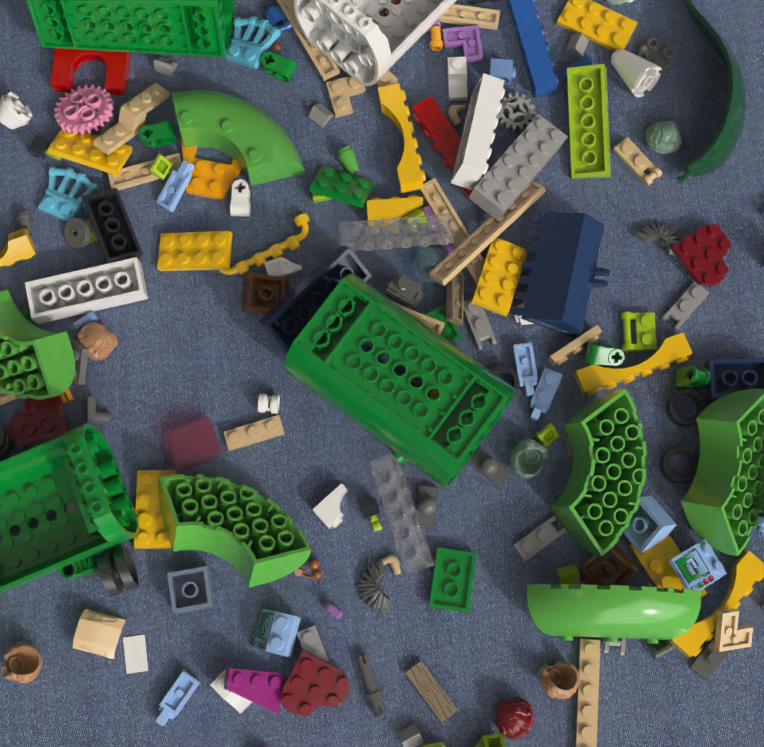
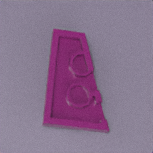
M226 668L224 689L275 714H279L284 673Z

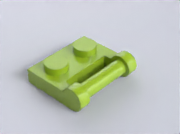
M655 312L620 313V319L623 321L624 339L622 351H656ZM630 320H635L636 344L631 343Z

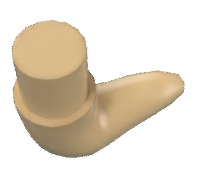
M452 105L449 108L448 113L455 126L461 124L457 112L464 110L466 105Z
M389 554L381 559L384 565L390 563L394 575L402 573L400 562L394 554Z

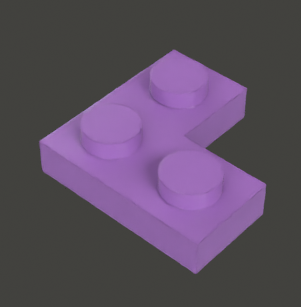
M478 25L442 29L445 49L463 47L466 63L483 61Z

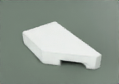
M283 257L264 263L267 274L271 276L285 277L303 271L301 265L292 263Z

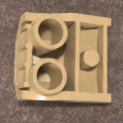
M84 609L74 635L72 648L114 659L118 640L126 620Z

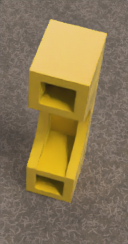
M26 228L8 234L7 245L0 251V267L13 265L18 260H27L35 255V245Z

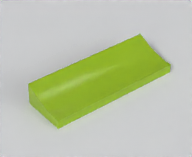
M604 64L567 68L571 178H611L606 67Z

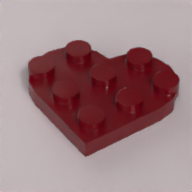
M717 224L704 225L670 248L690 277L698 285L702 284L713 287L719 284L724 279L725 274L728 273V267L723 257L731 244Z
M59 395L47 399L34 400L27 398L26 402L24 401L23 411L16 414V417L8 426V435L11 441L19 448H23L24 444L31 441L58 438L69 431L64 405Z
M302 649L281 691L282 704L292 714L299 716H309L319 705L332 708L337 707L348 694V678L339 667Z

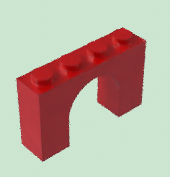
M55 48L50 81L55 92L71 93L77 69L85 62L100 61L107 66L105 79L107 93L115 96H127L131 63L130 52Z

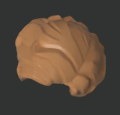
M90 322L83 326L77 334V341L89 348L88 357L94 361H101L107 358L113 349L118 346L116 335L110 332L104 324Z
M17 642L10 646L4 654L5 661L1 667V674L3 678L20 682L21 684L33 681L40 672L43 663L37 647L28 642Z
M556 661L554 665L545 664L538 670L542 688L551 698H570L580 685L577 668L570 662Z

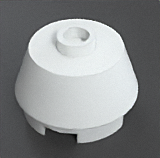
M13 92L2 95L0 98V122L10 129L27 125L31 119L30 117H32L29 107L27 105L24 106L17 100L20 97Z

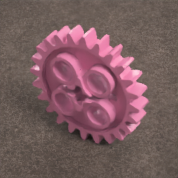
M85 85L83 89L78 86L76 91L71 89L70 94L64 93L66 97H60L61 103H56L57 108L54 109L56 121L63 131L67 130L68 133L73 131L74 135L80 131L81 135H83L85 131H88L90 134L93 128L97 131V126L99 125L104 127V121L109 122L108 117L113 116L111 111H114V102L110 93H107L106 89L102 90L101 86L95 88L92 85L88 88Z

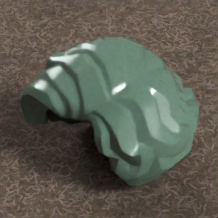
M671 120L656 121L647 128L645 133L648 147L659 154L674 153L679 150L683 142L679 125Z
M532 439L519 441L509 455L510 466L513 472L526 479L536 477L543 469L542 460L547 457V446H543Z

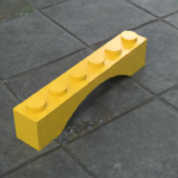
M399 83L378 87L381 111L396 124L404 140V153L397 167V178L401 193L423 189V181H426L424 170H420L419 165H422L420 153L416 154L415 149L418 148L416 137L412 138L411 134L414 132L412 121L408 122L407 118L410 116L408 105H404V101H406L405 92L400 89Z
M684 332L666 338L653 356L636 366L612 369L591 365L577 370L574 377L582 396L588 394V397L598 394L600 389L606 388V390L615 388L617 383L622 381L626 384L634 381L636 376L646 377L651 375L655 369L659 368L662 371L671 367L670 364L672 363L682 364L688 361L692 351Z
M744 552L732 566L730 586L720 606L708 617L694 623L687 633L679 638L669 640V642L684 656L692 657L693 655L696 657L702 650L701 645L705 640L708 642L715 635L714 630L716 628L718 611L732 608L737 609L740 606L739 600L752 592V585L755 581L759 582L763 579L764 563L752 552Z

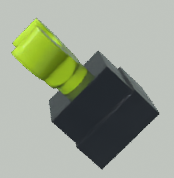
M35 135L29 148L31 156L45 159L49 155L61 161V157L49 154L48 147L51 145L50 141Z
M376 498L360 503L361 512L365 519L370 518L374 531L381 530L382 527L376 515L381 512Z

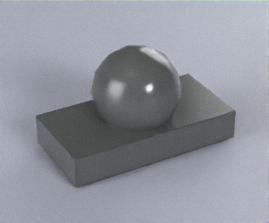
M481 447L467 461L496 487L499 486L510 472Z
M420 486L415 525L435 527L439 488Z

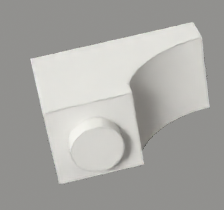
M448 57L449 101L467 100L466 57Z
M342 483L312 509L329 529L331 527L336 528L343 521L341 519L343 514L340 511L342 498L348 491Z
M224 670L210 686L241 714L252 702L224 689L226 672Z

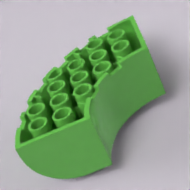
M184 90L171 93L185 148L197 146L219 149L220 152L239 162L247 174L251 186L305 174L300 155L288 134L271 116L254 104L239 97L216 91Z
M9 290L0 291V391L8 395L20 396L23 399L32 398L34 400L61 395L70 387L75 374V357L67 331L54 333L34 326L17 309Z
M626 388L603 396L562 424L572 448V471L564 492L550 507L569 534L584 549L593 555L601 557L617 543L623 531L630 525L629 522L639 507L642 486L645 485L646 480L645 456H647L646 441L643 440V426L639 422L636 414L637 409Z
M746 389L725 395L711 403L696 418L700 434L698 468L689 491L681 500L688 522L702 540L706 539L708 544L714 549L734 556H739L751 539L749 534L759 524L757 522L759 513L764 512V389Z
M176 474L159 477L158 494L160 509L173 552L198 550L219 556L239 571L246 581L248 588L287 576L303 565L310 556L312 549L301 529H298L292 522L293 519L280 510V506L270 498L266 499L259 495L257 490L244 484L240 486L222 477H203V474H197L196 476Z
M527 584V602L531 617L536 626L547 635L560 636V640L573 641V637L605 638V642H618V638L646 639L648 644H658V640L679 638L692 628L700 611L701 590L681 589L680 591V589L645 586L639 588L622 585Z

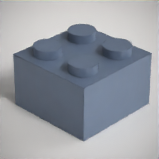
M204 566L167 573L172 612L174 614L216 607L210 567Z

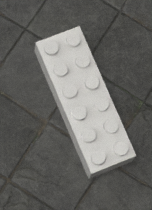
M483 73L472 92L451 179L452 184L472 190L480 182L482 174H486L489 166L486 161L492 152L490 144L493 143L495 138L493 130L496 128L499 120L496 116L501 110L502 104L500 100H502L505 93L503 88L504 80Z
M137 257L25 282L31 319L37 324L84 314L87 311H98L148 299L142 265Z

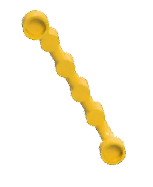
M307 213L301 214L294 219L296 226L302 228L301 233L293 235L285 241L237 263L230 269L219 271L225 275H233L239 272L240 276L249 273V267L254 264L257 267L263 266L267 262L266 258L273 256L274 259L281 257L284 254L282 250L288 247L291 251L300 247L299 242L305 239L309 233L308 222L310 218Z

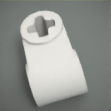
M239 179L232 184L230 214L231 216L250 217V190L247 182Z

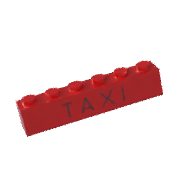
M430 96L413 106L412 118L416 124H420L424 137L430 139L433 150L441 155L443 165L446 168L449 167L452 172L451 175H453L461 138L433 97ZM464 187L461 188L466 198L469 197L473 191V189L469 190Z

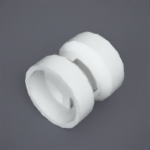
M260 393L258 412L270 411L273 414H278L280 395L273 394L268 396L266 393Z

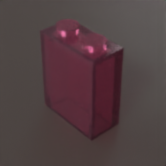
M208 417L164 433L165 439H163L166 450H170L172 456L169 457L172 468L176 467L179 472L223 456L211 420Z

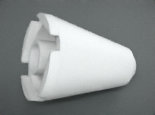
M625 49L616 50L611 56V64L632 94L637 98L644 96L643 92L645 90L650 91L661 76L659 70H662L660 66Z

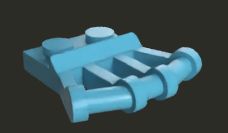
M255 16L244 19L236 17L234 19V38L231 39L232 42L228 53L224 58L227 61L257 69L261 62V56L280 36L281 31L269 24V21L266 19L259 20ZM248 26L243 38L241 39L242 27ZM259 27L253 42H250L256 28ZM266 31L270 33L269 36L262 42Z
M50 166L49 187L45 190L46 193L38 209L68 222L69 219L77 217L83 205L81 196L94 194L99 187L92 183L86 177V174L82 172L77 173L70 167L65 169ZM56 176H65L56 191ZM73 178L76 182L68 196L64 192ZM84 184L87 188V191L84 192L78 199H75L80 188Z

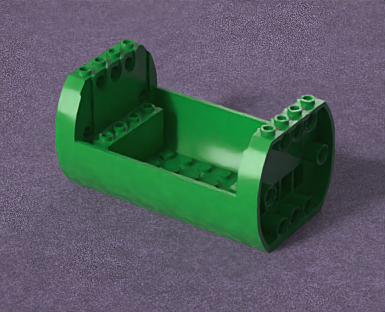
M26 0L41 46L45 48L226 57L231 42L235 0Z
M355 274L347 275L335 287L293 341L284 363V370L287 374L312 390L445 489L454 481L499 420L516 392L514 387ZM369 342L373 348L369 352H364L361 349V345ZM380 354H386L389 356V361L381 364L377 358ZM403 366L406 369L405 374L402 376L396 375L394 373L395 367ZM413 378H420L423 384L419 388H414L410 382ZM430 390L438 391L439 397L436 400L428 398L427 393Z
M85 423L65 432L63 436L0 462V534L2 535V541L0 542V594L134 538L139 534V520L113 450L104 436L93 425ZM69 503L75 505V510L72 513H67L66 506ZM54 510L57 513V517L55 520L50 521L48 514ZM33 518H37L39 524L36 528L32 529L30 521ZM18 525L21 531L18 536H13L12 529Z

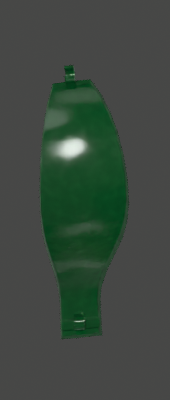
M683 0L686 9L728 69L729 94L723 121L713 142L701 155L688 162L687 167L678 166L676 168L678 172H684L682 176H677L679 182L686 181L690 175L697 177L711 173L727 161L734 152L740 138L746 114L745 82L739 63L723 37L700 13L691 0Z

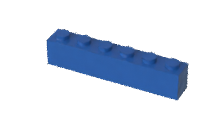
M506 0L534 98L556 93L557 86H559V78L557 75H554V62L552 58H549V45L543 38L545 36L544 28L539 24L540 15L538 10L534 8L535 0Z

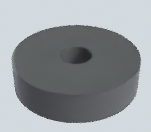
M71 218L66 223L65 238L71 247L82 248L90 241V225L84 218Z

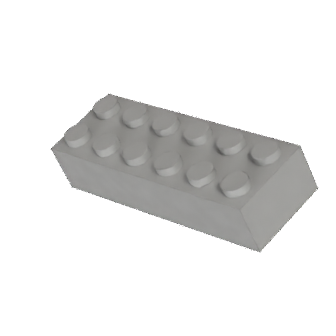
M538 114L474 187L469 199L499 221L561 148L568 136Z

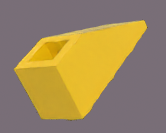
M411 195L407 198L393 196L389 199L372 198L367 200L368 228L387 227L402 219L403 216L423 207V197Z

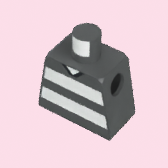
M398 271L384 290L385 294L401 304L412 308V310H415L424 296L418 283Z

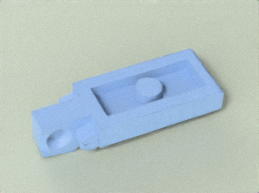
M183 160L180 168L178 167L172 171L156 203L173 212L191 179L195 165Z
M532 342L513 344L512 349L516 374L520 382L519 387H524L525 397L533 396V386L537 385L538 376Z
M546 367L544 368L530 402V407L534 409L530 419L537 421L541 412L546 414L563 374Z
M183 670L159 704L158 710L161 711V714L156 719V722L164 726L169 718L173 720L196 690L200 681Z

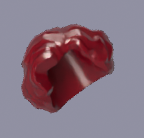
M521 697L500 699L496 703L497 719L495 723L499 732L503 733L504 737L513 740L525 737L534 724L533 710L528 701Z

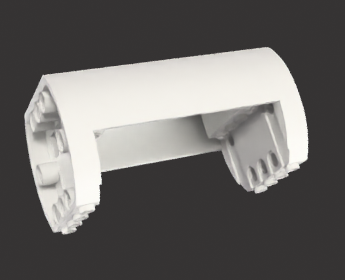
M294 0V11L302 32L313 46L360 84L371 86L457 0H401V3L398 5L392 4L391 0ZM383 8H387L389 11V15L386 17H382L379 14Z

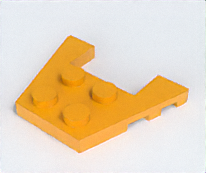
M181 139L183 160L195 165L191 179L186 187L187 194L223 201L235 179L243 170L242 166L234 158L231 165L197 159L195 157L198 147L185 148L183 139Z

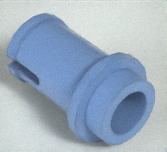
M93 310L91 312L87 311L85 316L73 323L78 331L90 322L97 323L96 321L99 318Z

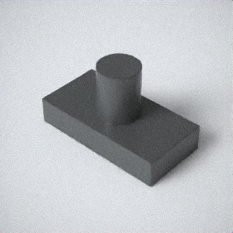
M88 396L87 423L94 427L95 423H110V412H96V397Z
M715 636L689 666L705 681H707L731 651L718 652L715 650Z

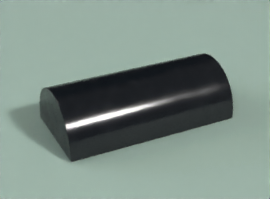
M112 189L81 196V201L105 263L108 264L135 257L139 260L143 253L118 190Z

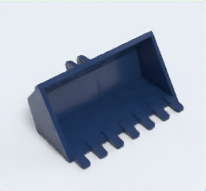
M545 211L544 215H533L532 218L534 223H540L542 226L541 230H530L529 232L530 238L539 239L538 245L526 246V253L535 254L534 261H523L522 267L524 269H531L532 272L531 276L519 277L520 284L529 286L527 292H516L515 298L517 300H524L525 304L524 308L513 307L512 314L522 316L521 319L576 338L577 334L583 330L592 288L607 287L608 282L603 279H594L595 276L610 275L609 269L597 268L596 265L604 224L585 213Z

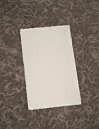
M145 635L124 637L126 674L148 671Z

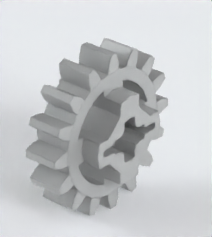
M516 92L515 96L509 93L508 98L503 96L502 102H500L502 104L501 110L496 118H499L498 121L501 120L499 126L505 125L506 131L512 128L513 133H515L516 129L522 132L523 127L526 128L533 121V117H535L536 111H533L535 105H530L531 99L526 100L525 94L519 97L518 92Z

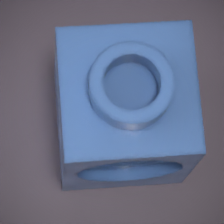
M491 58L489 75L504 80V85H510L511 79L515 78L516 67H513V60Z

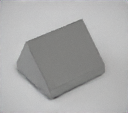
M583 33L572 34L565 51L582 57L589 41Z
M161 56L154 60V68L156 72L172 77L178 62Z
M319 103L313 105L308 117L323 128L334 114Z
M415 723L397 732L404 747H416L424 742Z

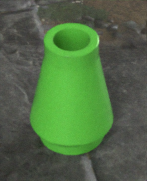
M346 146L337 152V158L351 175L360 171L354 149Z

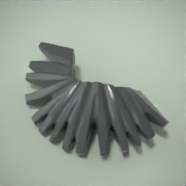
M652 222L650 227L644 225L643 228H640L642 233L637 232L635 234L642 242L646 243L653 240L666 254L675 256L670 248L679 242L676 240L680 236H673L677 231L672 230V227L667 230L668 225L664 227V223L660 225V222H658L657 226H655Z
M379 560V570L372 563V567L368 566L370 575L364 571L362 572V575L367 580L359 579V582H362V584H358V586L362 588L358 589V591L365 590L359 596H363L361 598L362 601L370 598L366 606L368 607L373 603L372 611L376 609L375 613H378L380 609V614H383L384 610H386V615H389L391 599H389L379 583V579L387 573V570L382 560Z

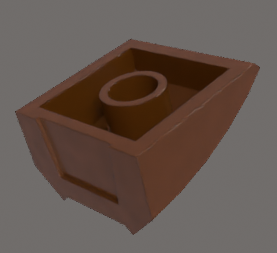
M249 272L243 282L242 312L266 315L290 293L287 278Z
M615 544L602 557L592 555L579 569L581 579L587 585H622L637 571L638 567Z

